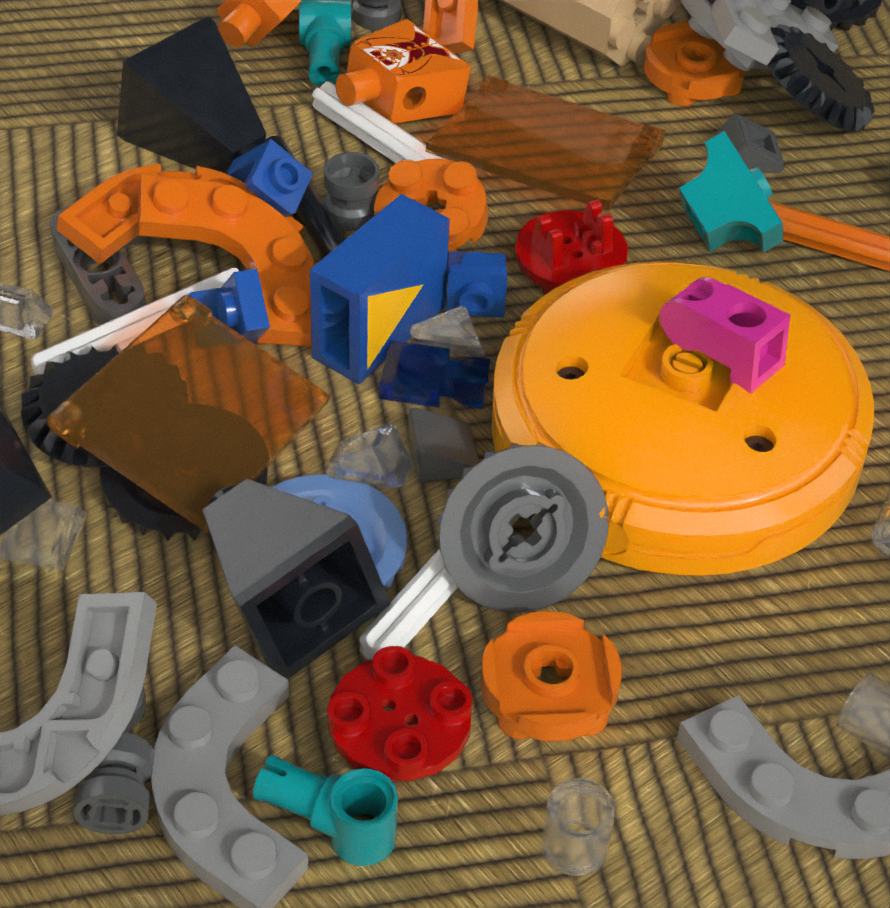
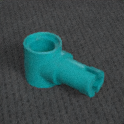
M302 0L299 4L300 46H305L309 52V78L317 86H322L325 82L336 84L339 76L340 53L344 50L345 46L351 47V0Z
M270 755L267 758L265 769L261 768L254 784L253 798L255 800L266 802L311 820V829L331 836L333 849L340 858L349 864L359 866L374 865L386 859L394 850L397 839L398 796L396 787L389 777L377 770L367 768L351 770L342 776L332 773L329 777L295 766L275 755ZM367 814L372 815L376 818L372 820L361 821L353 819L352 817H354L355 815Z

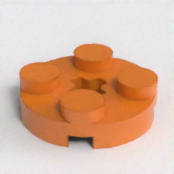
M688 22L673 23L659 28L653 34L652 43L650 45L647 43L643 68L647 78L656 87L666 92V98L670 103L678 106H690L696 100H712L724 96H735L742 90L745 74L744 70L735 67L724 57L723 52L726 49L715 39H708L698 34L690 27Z
M439 158L424 159L416 162L402 160L390 168L388 172L389 179L381 186L376 196L374 215L379 213L400 194L424 206L435 203L445 206V209H436L435 211L449 218L447 260H449V251H457V248L465 245L470 239L472 244H474L482 236L487 226L489 209L485 190L478 179L474 166L468 162H456Z
M532 612L518 616L507 623L506 632L497 637L494 643L492 637L485 647L481 667L482 694L488 708L497 716V723L501 731L516 739L529 737L542 741H567L582 736L597 735L603 731L608 723L609 714L617 703L622 679L621 660L613 642L603 633L600 640L594 633L583 629L585 620L563 612ZM550 666L555 667L557 676L569 678L558 684H548L540 681L537 677L541 676L542 667Z

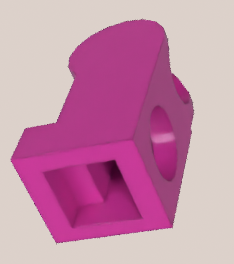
M709 277L698 278L661 308V325L665 334L674 344L687 351L698 350L731 368L730 383H736L750 394L785 365L790 314L729 284L725 285Z

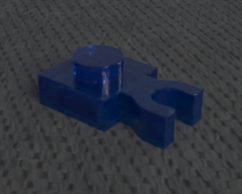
M391 340L380 379L379 399L439 408L441 398L449 397L462 405L483 409L485 384L488 385L491 359L471 357L458 361L449 360L450 348Z

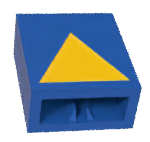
M400 194L310 269L313 359L359 385L445 308L449 239L448 217Z

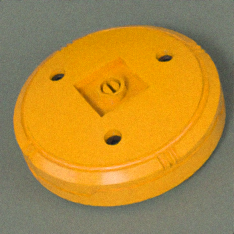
M680 261L637 262L593 271L566 282L541 297L522 314L521 321L515 323V328L510 330L509 336L505 338L494 372L492 439L495 453L508 449L511 443L536 445L540 442L558 450L564 449L593 473L600 483L608 506V516H606V519L609 521L601 558L637 570L656 573L705 576L740 572L781 560L814 542L837 521L853 498L861 477L874 425V400L866 370L856 351L844 335L826 317L794 294L772 283H759V278L757 277L749 279L748 274L737 275L735 270L708 264ZM709 277L725 285L729 284L790 314L785 365L751 394L736 383H730L731 368L698 350L687 351L681 349L680 346L674 344L663 330L660 321L662 306L698 278ZM605 507L599 513L601 518L605 514Z

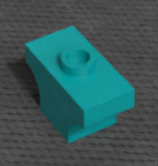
M725 131L705 142L707 157L705 169L698 177L679 187L682 208L708 250L712 252L728 242L744 240L757 245L764 253L782 243L783 222L767 199L773 194L761 170L757 166L750 170L748 169Z

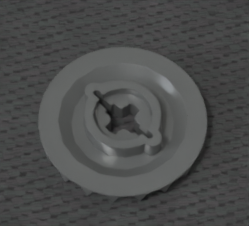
M540 442L536 445L511 443L508 449L497 453L486 452L484 459L474 467L463 468L461 480L455 488L447 490V502L443 513L437 515L440 531L439 540L436 542L444 562L443 566L457 587L466 596L485 607L503 612L515 613L538 610L553 605L570 595L592 573L601 558L607 540L609 521L606 519V516H608V506L600 483L593 473L564 449L558 450ZM605 507L604 516L601 518L599 513ZM518 513L526 519L533 513H536L530 521L531 526L535 529L531 536L525 539L522 535L516 534L510 540L508 539L514 531L508 522L514 515Z

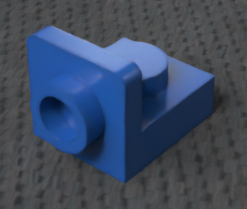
M269 139L233 160L227 175L246 183L249 190L284 217H288L296 212L313 173L276 142Z
M449 251L446 315L504 318L507 289L506 254Z
M257 269L233 272L221 288L191 292L185 299L195 348L200 353L255 344L270 328Z

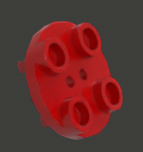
M599 199L588 202L585 212L560 210L543 213L529 220L518 232L515 246V259L521 272L535 284L542 286L544 295L577 277L593 271L624 265L627 263L628 244L622 232L613 225V217L610 213L602 215V204Z
M388 646L377 651L372 660L363 662L342 677L330 696L328 703V730L336 751L354 769L367 768L377 770L389 777L393 783L394 781L409 782L437 774L459 757L470 738L472 694L469 688L443 665L420 656H413L404 647ZM385 708H393V710H391V711H386V710H384V709H385Z

